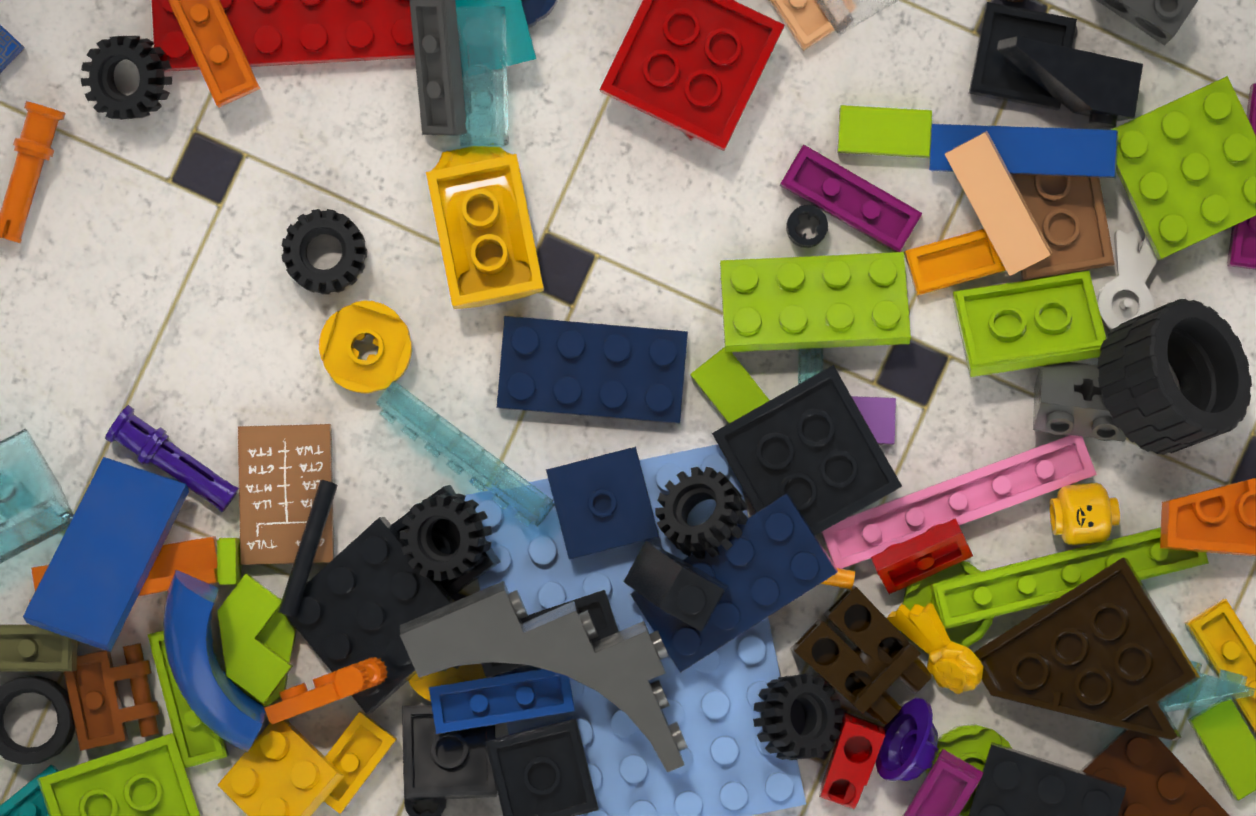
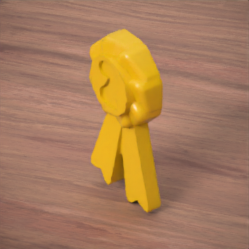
M929 603L926 607L915 604L911 610L901 604L896 611H892L888 615L887 619L898 630L929 654L927 669L933 675L939 687H946L956 694H961L963 691H972L978 686L983 675L981 661L970 648L950 640L932 603Z

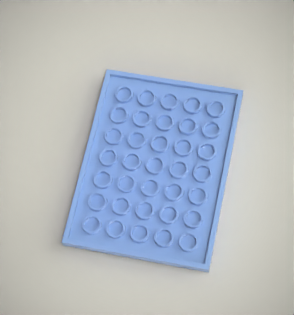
M718 444L639 460L659 537L648 539L647 541L681 560L688 556L677 549L664 535L657 524L660 520L655 515V508L663 507L657 501L659 494L668 496L670 493L665 488L669 480L676 485L680 482L677 477L678 473L684 471L688 477H691V468L699 467L704 472L706 467H710L717 473L720 471L740 492L743 496L741 498L744 500L742 486ZM548 479L466 495L464 501L473 499L479 504L475 509L477 513L485 511L488 518L482 521L483 527L491 526L492 534L485 536V539L492 542L491 548L500 560L499 564L478 578L480 591L504 581L509 593L518 591L527 614L530 615L605 590L619 631L644 621L649 634L654 632L630 595L635 590L623 582L646 540L569 560ZM708 499L698 503L689 513L687 524L689 526H697L708 520L715 510V500ZM747 510L742 511L748 518ZM768 617L681 673L670 656L661 659L665 674L649 681L650 683L657 680L660 681L670 705L662 709L668 725L675 722L678 723L688 748L680 751L684 766L668 773L651 742L625 712L598 691L570 678L575 711L506 722L510 735L577 719L599 808L597 811L577 816H752L806 805L798 761L782 760L776 758L777 753L770 754L765 749L769 741L760 742L757 734L763 732L762 726L754 727L753 719L761 718V712L753 711L754 704L756 702H764L758 696L761 689L768 688V682L780 677ZM526 665L497 676L539 670L541 668Z

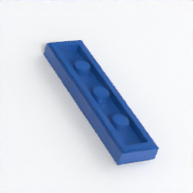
M932 124L929 167L931 171L954 172L945 153L988 131L1010 174L1116 178L1117 130Z

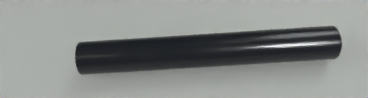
M320 480L278 613L296 618L338 487L335 483Z

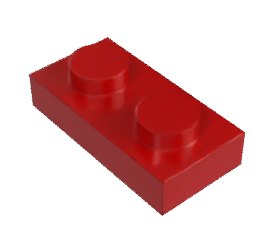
M955 518L944 524L934 525L926 532L905 542L893 544L883 552L872 556L871 559L890 595L973 557V554Z

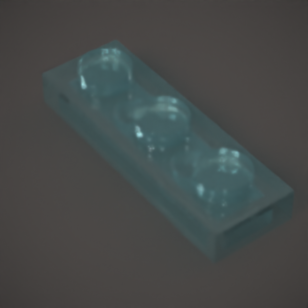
M459 6L456 8L467 130L466 134L460 135V146L505 147L509 144L505 6Z

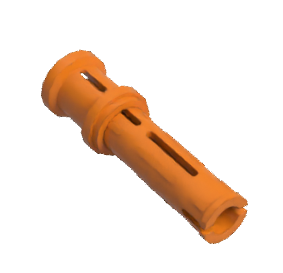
M26 101L24 106L28 112L20 138H15L13 143L15 146L14 151H17L18 154L0 211V238L17 243L22 241L21 237L44 160L49 161L50 157H53L54 150L51 148L58 121L64 120L66 114Z

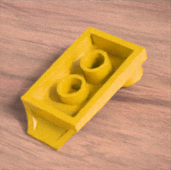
M496 142L442 152L439 162L431 171L426 172L453 309L482 307L525 298L544 291L517 154L506 152Z

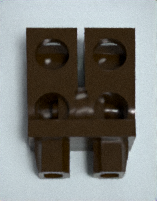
M853 585L852 590L847 589L823 615L856 646L855 650L853 651L821 619H818L790 649L823 677L862 714L867 712L878 721L887 725L899 713L902 707L886 690L899 678L916 694L932 678V675L918 658L921 653Z

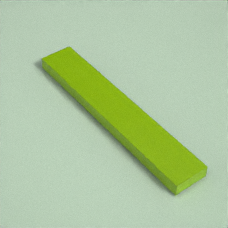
M1161 527L1106 540L1102 543H1094L929 585L935 609L944 628L947 629L1052 603L1123 557L1128 559L1140 580L1208 564L1209 562L1206 552L1160 548Z

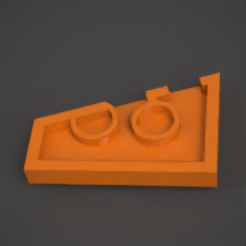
M1256 478L1162 502L1160 548L1256 557Z

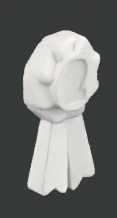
M1134 229L1128 234L1122 230H1117L1114 233L1118 277L1106 283L1100 289L1097 300L1101 319L1110 330L1118 327L1119 324L1153 310L1154 297L1145 282L1158 259L1146 234L1139 253L1137 252L1138 229Z

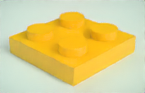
M286 719L273 725L269 723L254 741L250 750L240 757L218 783V786L248 816H311L344 778V775Z

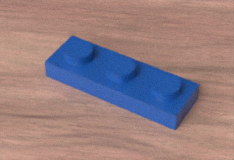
M545 669L429 687L436 734L575 711L570 677Z

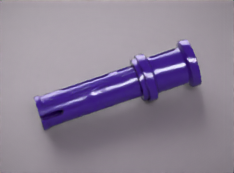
M127 405L109 428L105 439L109 442L117 441L138 456L137 461L142 465L146 464L149 466L152 463L178 482L186 484L188 489L201 496L223 513L237 494L239 488L182 451L168 440L169 435L166 434V430L161 427L158 429L153 428L134 415L135 409Z

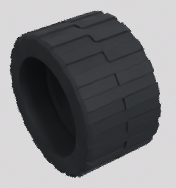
M1178 299L1119 324L1118 327L1113 328L1108 333L1107 339L1102 343L1097 369H1099L1098 382L1105 407L1109 410L1112 416L1111 419L1124 432V435L1132 443L1135 442L1141 449L1147 452L1153 451L1155 454L1161 455L1172 454L1233 430L1246 415V409L1250 405L1251 400L1250 387H1252L1247 355H1245L1238 336L1232 331L1229 323L1222 319L1218 312L1210 306L1207 307L1202 302L1196 300ZM1169 364L1171 365L1172 369L1176 374L1180 390L1173 379Z

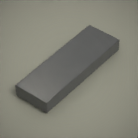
M410 0L422 135L458 136L466 134L467 124L455 0Z

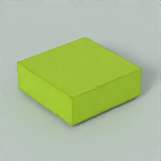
M219 538L217 540V582H219V585L238 584L242 579L240 538Z

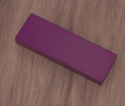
M804 144L780 183L781 187L894 252L901 251L922 215V212Z

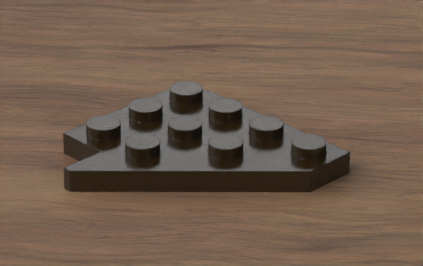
M1124 557L973 652L983 665L982 681L991 696L1177 741L1182 737L1161 703L1200 679V676L1128 559Z

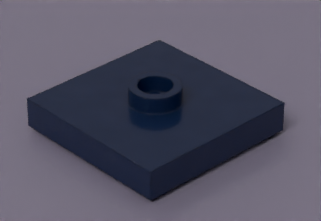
M636 446L546 469L569 560L659 537Z

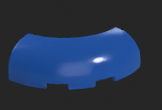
M176 570L168 590L163 622L164 643L172 674L183 697L201 721L231 745L248 752L262 727L265 717L264 708L266 706L256 702L242 692L226 676V672L221 670L212 646L211 619L213 605L219 588Z

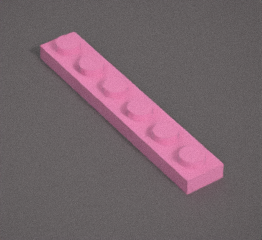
M1068 435L854 514L821 533L833 564L836 568L843 569L870 559L893 544L902 543L916 537L934 525L944 524L955 518L958 524L962 525L1097 474L1083 437Z

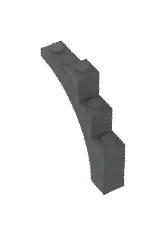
M502 581L400 625V637L419 678L454 666L489 662L531 665L560 673L598 691L625 712L651 742L667 773L684 766L680 751L688 748L678 723L675 722L668 725L662 709L670 705L660 681L657 680L652 683L649 681L665 674L661 659L669 655L658 630L649 634L644 621L592 643L591 639L598 637V633L588 610L579 613L573 601L522 623L521 619L528 616L523 601L517 590L509 593L505 582Z

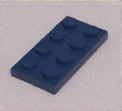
M504 316L496 408L680 424L688 331Z
M788 493L747 518L746 525L738 524L737 526L743 533L739 539L731 535L728 540L733 546L728 550L720 545L717 547L720 555L711 557L705 550L704 559H697L693 554L683 559V561L728 585L707 626L702 631L658 608L638 592L634 591L630 594L653 631L658 630L667 653L680 673L838 573L835 565Z

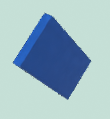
M103 457L23 615L26 623L111 652L189 493L187 485Z

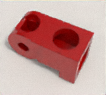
M844 713L842 724L839 728L841 733L836 740L827 766L819 797L854 810L859 802L864 786H867L885 738L884 726Z

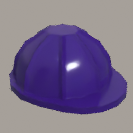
M914 698L902 706L899 713L884 726L885 738L875 762L877 772L883 779L888 781H909L918 778L924 771L932 767L939 751L937 748L938 732L932 723L933 713L931 705L926 700Z

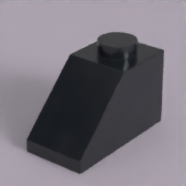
M647 540L644 542L623 581L658 608L700 631L707 626L728 587L722 581Z

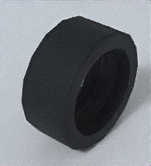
M42 676L19 677L1 685L0 755L5 760L27 765L39 764L60 754L72 741L75 731L68 691L56 681ZM34 692L45 696L52 702L57 712L58 724L55 733L46 743L38 747H24L16 744L9 738L4 728L3 716L7 705L13 698L23 693Z

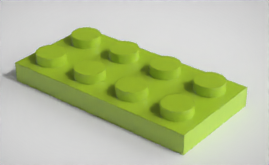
M904 252L720 260L725 352L910 344L911 333Z

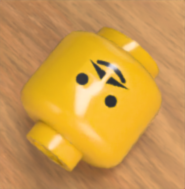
M1100 483L1067 485L1058 491L1057 498L1050 499L1049 510L1052 532L1054 535H1060L1067 545L1105 542L1110 537L1112 525H1119L1120 523L1118 500L1116 497L1109 498L1107 490Z

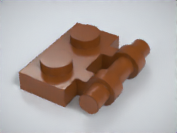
M141 643L123 646L126 665L113 667L111 652L105 650L77 656V671H64L80 751L129 740L125 722L137 719L141 737L159 734L156 715L160 714L158 701H153L147 675L152 674L149 660L144 661ZM129 679L135 705L122 708L117 681Z

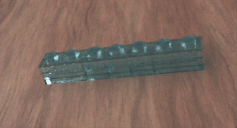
M396 381L391 383L376 402L381 409L379 414L391 424L396 420L403 426L401 431L413 441L419 438L425 442V450L436 458L439 455L448 460L446 465L458 475L464 472L471 477L469 483L479 491L483 492L484 489H487L494 495L491 499L503 509L509 506L517 513L514 517L528 527L531 523L538 527L555 506L551 498Z

